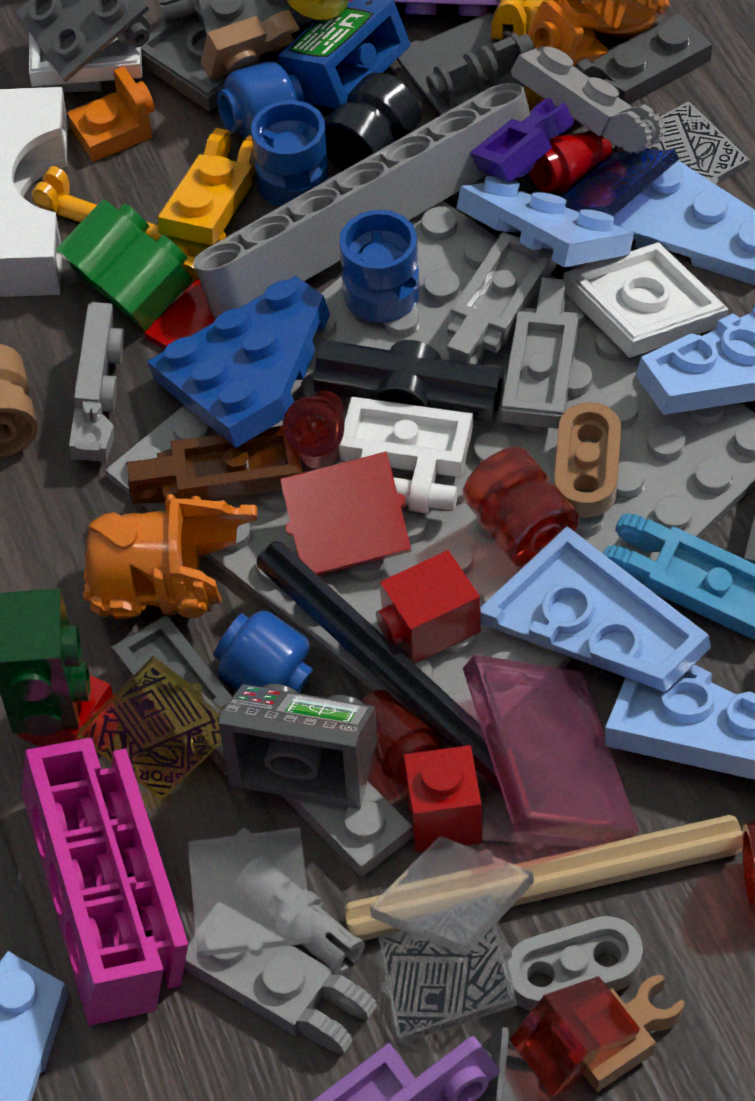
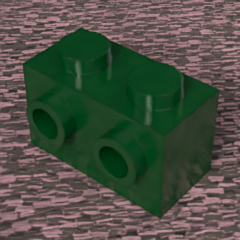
M61 589L0 593V695L12 733L47 736L59 730L78 729L79 702H90L91 698L90 674L87 661L81 662L82 652L78 625L70 626Z

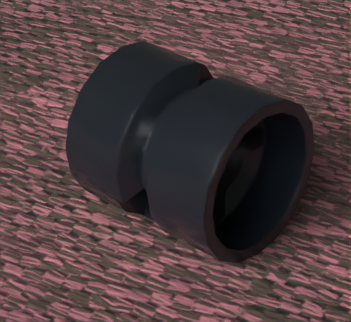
M375 72L365 75L348 94L347 102L338 105L324 121L328 160L340 171H344L413 132L421 121V109L416 98L406 86L389 75Z

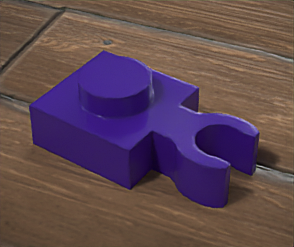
M547 98L537 104L532 109L530 115L522 122L511 119L473 149L470 154L479 171L511 182L513 179L520 178L529 173L534 168L536 161L552 149L549 139L569 129L573 125L574 120L564 102L556 108L552 99Z

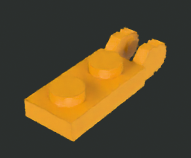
M220 128L213 130V134H210L207 139L204 155L199 154L158 216L159 234L211 246L217 242L253 184V175L256 170L251 135H248L246 141L240 146L237 162L226 158L231 148V133H229V130Z

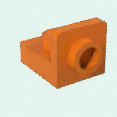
M554 0L541 3L528 34L535 49L541 46L556 48L566 53L573 60V67L583 59L594 61L608 53L609 49L595 37L592 29L581 27Z
M124 66L113 70L117 92L67 112L70 129L92 162L153 138L149 114L155 112L152 96L143 81L135 83Z

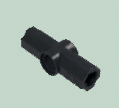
M326 340L321 342L316 356L313 383L314 392L472 413L475 420L493 422L494 419H497L501 405L504 369L441 359L440 354L433 347L416 340L398 341L391 346L390 350Z

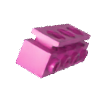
M92 738L25 750L22 797L87 1024L90 1026L154 1012L157 1009L162 975L167 989L181 986L189 944L127 750L113 751L111 768L101 769ZM131 873L132 877H127V874ZM146 931L150 932V937H146Z

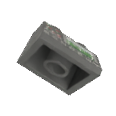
M243 684L221 711L218 722L229 786L361 809L377 742L375 706L364 705L358 699L345 695H333L329 698L299 694L294 689L280 684H267L263 687Z

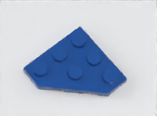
M294 276L290 279L273 283L265 290L264 294L242 307L223 312L215 319L214 323L190 337H183L171 342L164 352L148 360L147 363L154 380L237 448L289 416L294 404L291 394L295 380L304 379L316 351L312 339L317 329H325L330 312L324 295L297 276Z

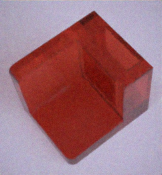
M597 976L543 995L509 1040L549 1093L554 1096L571 1089L599 1053L631 1042L639 1033L640 1028L603 980Z

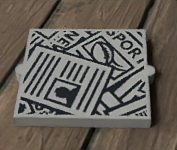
M689 101L660 116V118H663V123L666 124L664 126L666 132L663 134L665 137L660 139V142L650 147L648 145L647 149L641 151L640 157L641 164L643 165L647 163L646 154L649 153V160H652L657 152L663 150L667 153L668 151L669 155L717 186L719 182L748 167L750 160ZM615 145V148L621 154H630L628 150L624 151L622 146L618 147ZM633 152L626 159L633 164L632 161L636 157L634 167H636L639 153L634 155L635 152ZM645 165L638 167V170L642 169Z

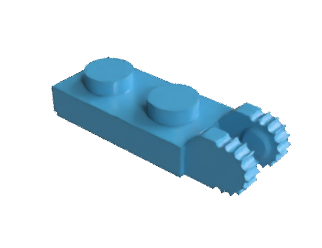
M623 513L615 526V532L618 533L617 536L645 552L660 553L657 560L654 561L637 552L629 551L627 548L613 544L605 548L603 552L605 556L640 583L645 584L644 586L653 593L755 640V564L677 527L672 526L669 529L650 519H644L635 513Z

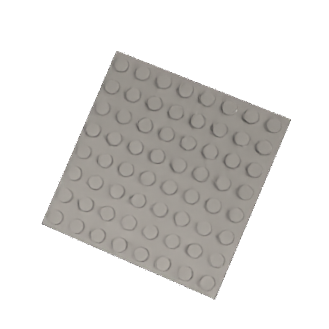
M441 201L410 220L415 228L418 241L417 266L419 268L420 292L418 303L409 314L399 320L387 323L369 322L357 317L348 309L345 302L342 276L321 293L324 295L330 317L325 329H317L312 339L316 351L304 379L295 380L291 394L294 404L289 416L272 426L290 424V426L294 427L302 473L347 462L340 460L339 442L351 398L314 392L313 377L316 356L321 342L331 340L390 350L391 346L398 341L416 340L433 347L440 354L441 359L449 360L447 345L452 337L448 336L449 331L447 329L451 322V309L498 238L446 202ZM552 274L549 276V278L557 279ZM539 293L529 308L537 309ZM564 293V298H566L564 312L577 313L578 334L566 410L579 403H600L612 409L621 422L617 496L612 507L601 515L588 518L577 517L565 512L558 505L554 496L558 429L501 423L502 401L514 338L513 332L506 345L502 344V348L497 353L485 350L483 360L479 364L504 369V384L497 419H494L493 422L473 419V430L462 477L440 474L436 476L435 484L458 487L455 510L431 508L429 514L409 511V505L406 504L402 509L412 552L328 573L319 577L382 634L376 619V611L382 609L380 581L446 550L450 551L479 594L480 607L566 527H569L601 553L604 552L608 545L612 546L614 544L656 561L660 552H645L617 536L618 533L615 532V526L623 513H635L644 519H650L669 529L674 526L701 538L755 487V413L743 404L735 403L663 415L636 377L641 357L654 350L629 358ZM184 405L105 469L106 477L130 496L126 462L157 458V453L171 449L170 441L217 435L218 433ZM591 439L581 441L597 443V441ZM391 468L394 478L413 479L414 471ZM589 489L579 490V492L584 493L593 492ZM283 490L211 500H223L235 508H239L240 505H255L257 507V520L239 525L236 545L204 556L445 749L452 748L257 567L256 561L258 556L274 541H281L298 557L294 537L289 536L285 529L290 519ZM164 502L141 504L149 512L166 511ZM481 624L480 633L415 665L493 735L573 658ZM400 644L395 645L408 658Z

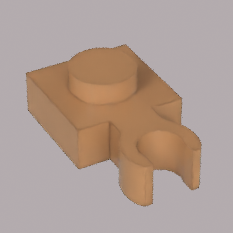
M286 10L272 15L263 22L256 15L207 32L201 65L211 81L231 74L236 70L259 64L262 54L270 51H282L294 41L291 33L299 31V27L290 11Z
M655 975L645 980L639 987L636 997L627 1004L622 1001L612 988L555 1026L554 1038L596 1092H599L654 1054L656 1042L648 1032L667 1030L680 1021L685 1004L682 999L668 1009L655 1008L649 1001L651 997L663 991L665 983L663 975Z

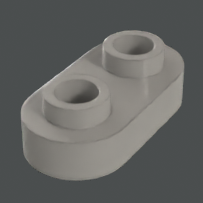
M612 916L596 917L530 937L518 943L511 950L507 958V990L511 998L519 1006L538 1013L551 1012L599 997L612 988L615 992L629 986L640 972L643 954L641 937L631 924L623 919ZM607 953L614 955L619 962L614 966L605 967L599 965L595 958L600 954ZM535 974H546L552 978L553 982L546 987H536L529 982V978Z

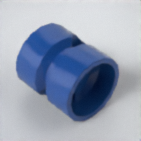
M282 100L265 106L256 114L251 123V136L255 157L257 187L263 199L274 206L281 207L329 179L325 122L318 109L306 102Z
M372 210L360 213L347 222L340 234L339 247L341 266L343 268L342 282L345 302L351 312L366 321L387 323L399 320L409 314L419 300L418 241L415 228L403 215L392 211Z

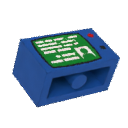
M350 0L347 8L341 15L330 20H316L278 55V59L288 75L293 74L298 78L303 90L304 102L336 109L338 105L347 102L348 94L365 75L372 72L383 73L411 44L394 0Z

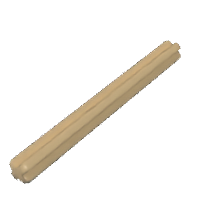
M735 816L717 817L351 901L344 906L345 923L347 930L362 941L412 930L413 928L417 929L422 925H434L433 921L439 920V922H442L445 917H448L445 922L456 920L454 914L459 917V912H462V918L465 917L468 911L474 915L479 914L472 909L474 907L486 913L737 855L742 851V846L744 845L743 834ZM483 904H487L489 906V910L486 907H484Z

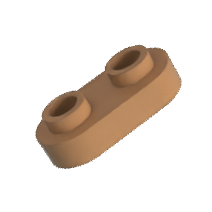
M594 402L576 404L566 410L559 421L554 496L558 505L565 512L577 517L588 518L605 513L612 507L617 496L621 422L617 414L603 404ZM591 439L597 441V443L581 441ZM589 489L593 492L584 493L579 492V490Z

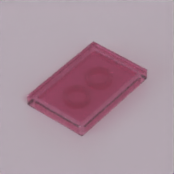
M474 654L462 669L514 831L604 843L635 837L639 829L610 748L605 746V734L583 673L581 671Z

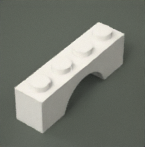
M62 87L0 89V297L61 294L62 257L56 251V248L61 244L56 213L39 208L29 203L23 197L31 185L44 176L49 167L56 166L60 169L67 167L69 125Z

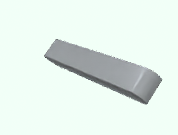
M506 83L493 86L202 251L194 259L193 265L213 316L217 318L227 310L242 307L264 294L265 290L275 282L287 280L294 276L305 281L340 261L339 240L341 230L349 220L360 213L372 210H388L403 215L407 220H410L459 192L461 186L471 185L488 175L478 170L470 152L511 119L522 122L530 115L531 111L524 87L516 83Z

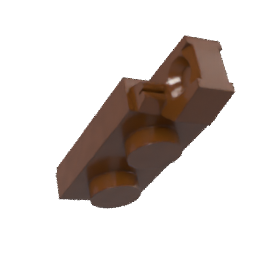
M290 424L270 427L237 448L220 434L170 441L171 449L157 453V458L126 462V473L132 504L162 502L165 504L166 495L173 494L176 499H191L193 496H198L201 500L211 501L282 491L280 479L302 473L294 427L290 426Z

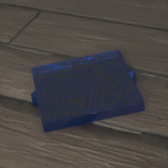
M647 148L637 154L635 152L631 154L630 152H615L562 197L566 200L565 207L577 212L580 210H595L614 216L675 164L679 157L675 149L651 151L650 148Z

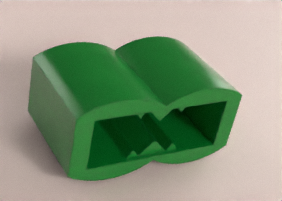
M102 199L56 248V251L76 273L146 331L193 281L182 266L188 260V257L165 235L162 234L157 241L147 235L145 232L150 226L129 205L124 203L119 209H116L109 202Z

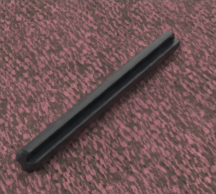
M274 541L258 556L256 561L257 567L446 743L452 748L471 745L475 769L523 814L530 815L534 813L545 802L550 791L542 780L281 541Z

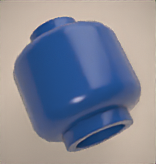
M266 61L232 72L226 77L223 89L218 91L217 94L218 110L225 128L232 134L237 133L244 140H246L248 135H251V123L254 117L265 106L282 100L304 102V94L298 78L293 74L288 75L281 65L272 61Z
M259 611L250 618L241 613L227 629L213 653V656L220 660L218 665L219 679L236 692L243 684L263 687L267 684H280L300 693L314 670L304 663L310 648L309 640L306 636L268 611Z

